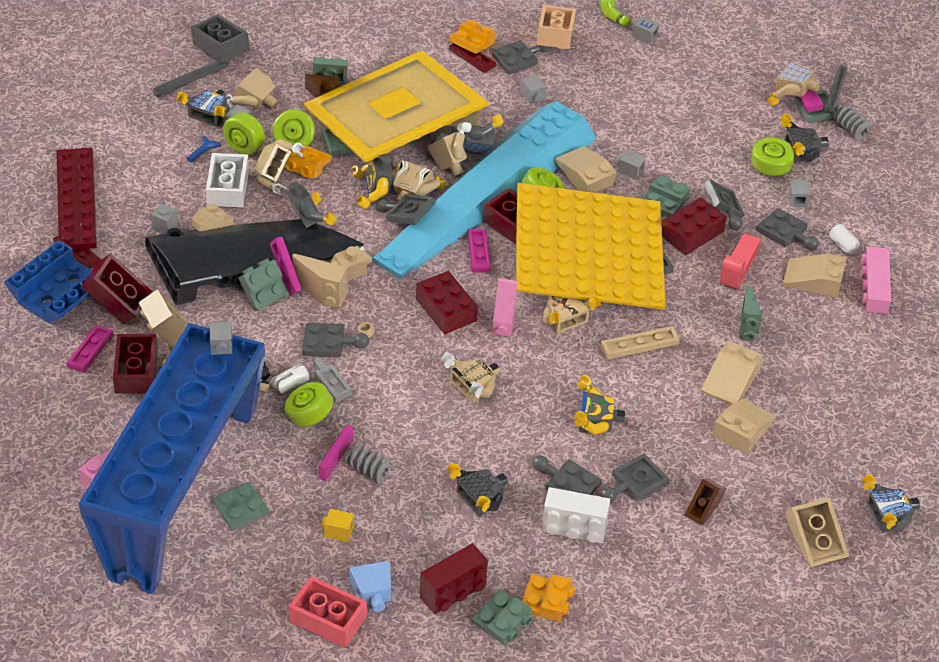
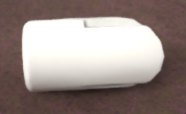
M838 224L831 229L829 233L830 238L845 253L850 256H856L860 253L861 246L858 239L846 227Z
M298 364L273 377L270 380V384L281 394H284L309 381V374L305 366Z

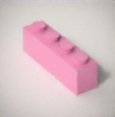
M867 247L866 253L862 254L861 265H864L861 277L865 279L862 281V291H865L862 295V304H865L866 312L888 314L891 303L889 249Z

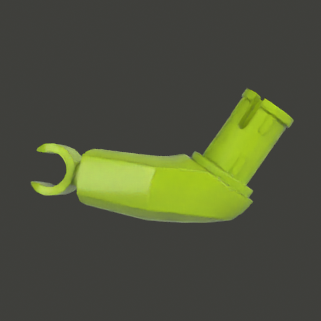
M600 0L604 16L616 23L619 22L621 25H629L632 21L631 18L627 15L622 17L623 14L615 8V0Z

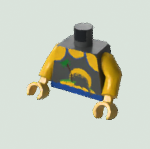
M383 155L363 165V168L358 166L351 168L355 172L352 176L361 179L365 173L369 197L365 198L361 195L357 198L358 205L361 208L367 209L371 201L387 200L393 179L390 157Z
M582 375L579 378L577 387L580 390L585 389V392L583 391L582 409L574 415L576 419L574 422L575 426L580 427L579 432H589L595 436L604 432H610L612 421L624 422L625 411L614 410V399L600 393L593 385H590V377Z

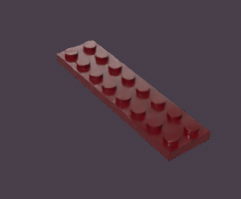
M93 148L56 150L58 239L71 247L72 250L97 248Z

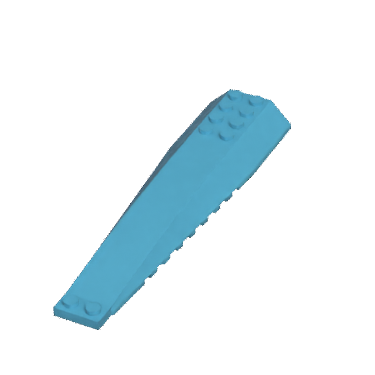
M557 101L539 108L501 138L435 201L436 203L416 225L410 224L391 243L373 257V263L399 279L404 278L412 270L419 268L442 252L447 245H452L460 236L468 234V230L481 225L484 205L508 188L517 193V184L522 182L529 169L541 167L555 174L561 169L554 161L555 158L582 146L587 147L595 141L596 136L585 117Z

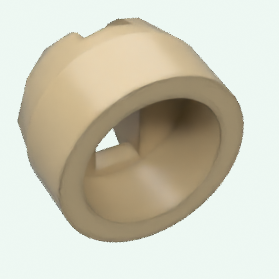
M370 322L361 323L358 326L359 334L364 333L371 338L374 334L373 325Z

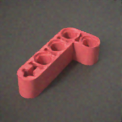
M746 233L742 235L732 255L725 257L721 270L720 284L734 289L739 288L759 251L762 242L761 238Z

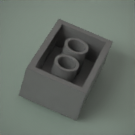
M215 15L191 26L193 44L222 63L228 62L230 59L243 55L250 50L248 32L220 15Z

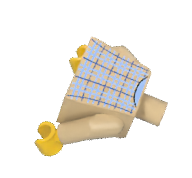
M792 61L776 78V92L771 93L767 101L771 106L779 103V99L786 95L802 97L808 90L817 92L820 82L814 81L813 70Z

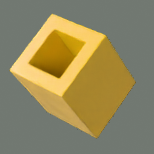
M330 509L328 515L323 517L321 528H324V537L349 542L354 528V514Z

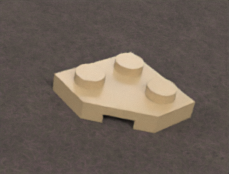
M208 205L205 208H200L191 218L192 226L198 231L233 225V218L217 205Z

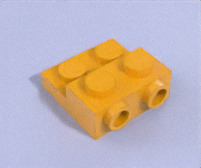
M468 20L460 24L459 30L449 36V41L477 54L494 44L497 32L492 28L480 25L479 22Z
M303 145L306 150L301 149L299 152L304 156L299 157L291 151L284 167L288 171L298 172L302 176L312 179L322 174L323 167L331 163L332 155Z
M531 574L522 601L532 608L533 615L561 622L563 614L567 615L570 608L568 599L574 596L575 586L572 585L573 579L552 574L551 579Z

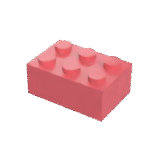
M310 576L289 605L290 623L345 648L367 618V601Z

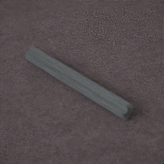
M217 60L155 87L153 93L156 97H159L226 68L229 63H222Z
M840 65L837 69L825 107L830 112H833L836 108L848 70L843 65Z

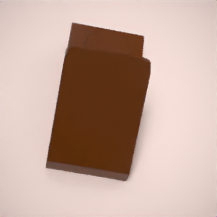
M305 74V89L315 98L321 96L322 92L328 93L340 87V79L337 76Z

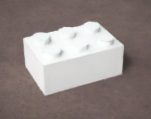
M212 153L206 186L207 206L244 207L249 174L248 155Z
M549 487L544 505L542 532L550 535L567 536L571 539L588 540L592 543H603L610 499Z

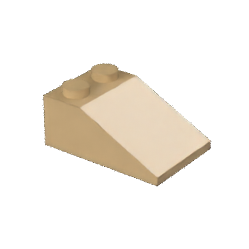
M585 146L561 155L554 160L578 191L596 193L613 185L617 173L605 158Z
M828 253L790 258L783 286L838 298L847 257Z
M293 254V267L301 288L321 304L340 309L348 294L347 267Z
M727 340L719 352L700 392L733 405L743 397L760 371L763 355Z
M742 398L726 408L715 421L712 437L748 454L776 419V415Z
M830 497L791 507L785 512L791 532L810 568L849 557Z

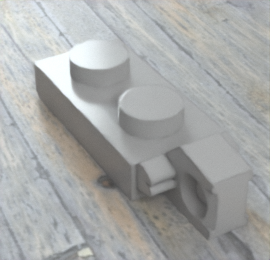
M321 357L313 360L316 378L326 386L335 403L352 396V389L333 364L326 365Z

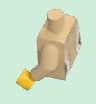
M401 160L400 163L395 164V168L392 170L393 179L391 185L394 187L395 192L399 194L396 199L397 202L405 194L425 196L435 189L442 190L445 188L446 180L440 181V176H436L434 180L432 170Z

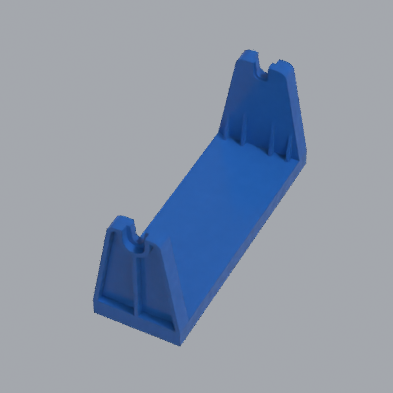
M188 323L79 502L81 516L106 576L111 582L122 585L124 580H129L130 577H133L139 582L142 592L149 594L155 592L162 577L166 538L170 521L232 412L235 420L248 423L256 411L265 359L264 343L232 335V354L211 355L210 328Z

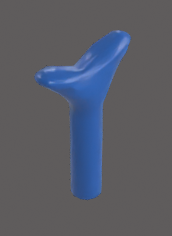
M203 136V145L190 154L187 160L192 163L208 149L221 147V143L211 141L206 136Z

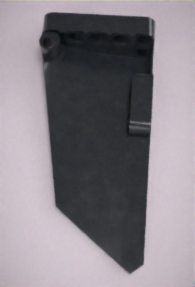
M300 219L230 225L205 231H198L197 229L182 231L177 228H171L165 234L145 238L146 250L175 305L193 302L196 299L198 287L202 285L216 283L220 288L241 285L238 277L244 275L242 271L252 266L254 269L260 267L258 263L267 258L269 261L275 259L270 243L279 237H283L292 264L293 254L317 260H326L333 258L338 252L347 250L350 246H359L361 248L364 244L316 223L306 228Z

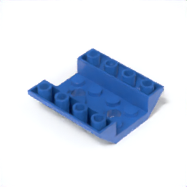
M58 240L5 280L4 284L20 306L45 322L51 323L62 318L90 295L81 286L92 270L74 260L72 248Z

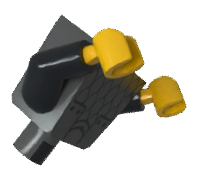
M785 113L780 118L782 127L787 128L785 141L793 147L792 149L795 152L794 163L801 161L811 162L820 156L821 148L829 146L828 137H818L816 130L813 128L798 127L791 122L792 117L789 114Z
M451 463L446 471L451 473L450 478H457L456 492L479 517L487 511H497L503 501V486L508 484L505 474L501 473L494 477L488 469L465 471L456 463Z

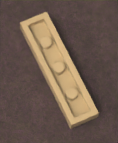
M670 326L601 341V348L606 359L609 360L679 345L680 339L674 327Z

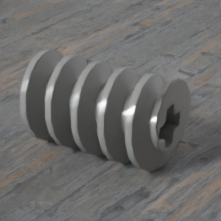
M851 105L840 107L834 113L833 119L857 141L862 140L867 135L871 123L866 121V118L862 117L860 113H857V110L853 109Z
M362 443L350 449L345 457L346 464L351 465L354 469L357 468V471L363 472L367 477L370 476V479L376 480L379 484L386 479L389 473L390 460L386 459L383 462L384 457L382 455L377 457V452L375 451L370 454L371 449L368 447L364 449V444Z

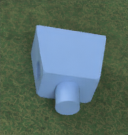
M389 561L350 567V583L357 597L367 601V605H372V609L375 612L383 611L385 609L384 602L391 601Z

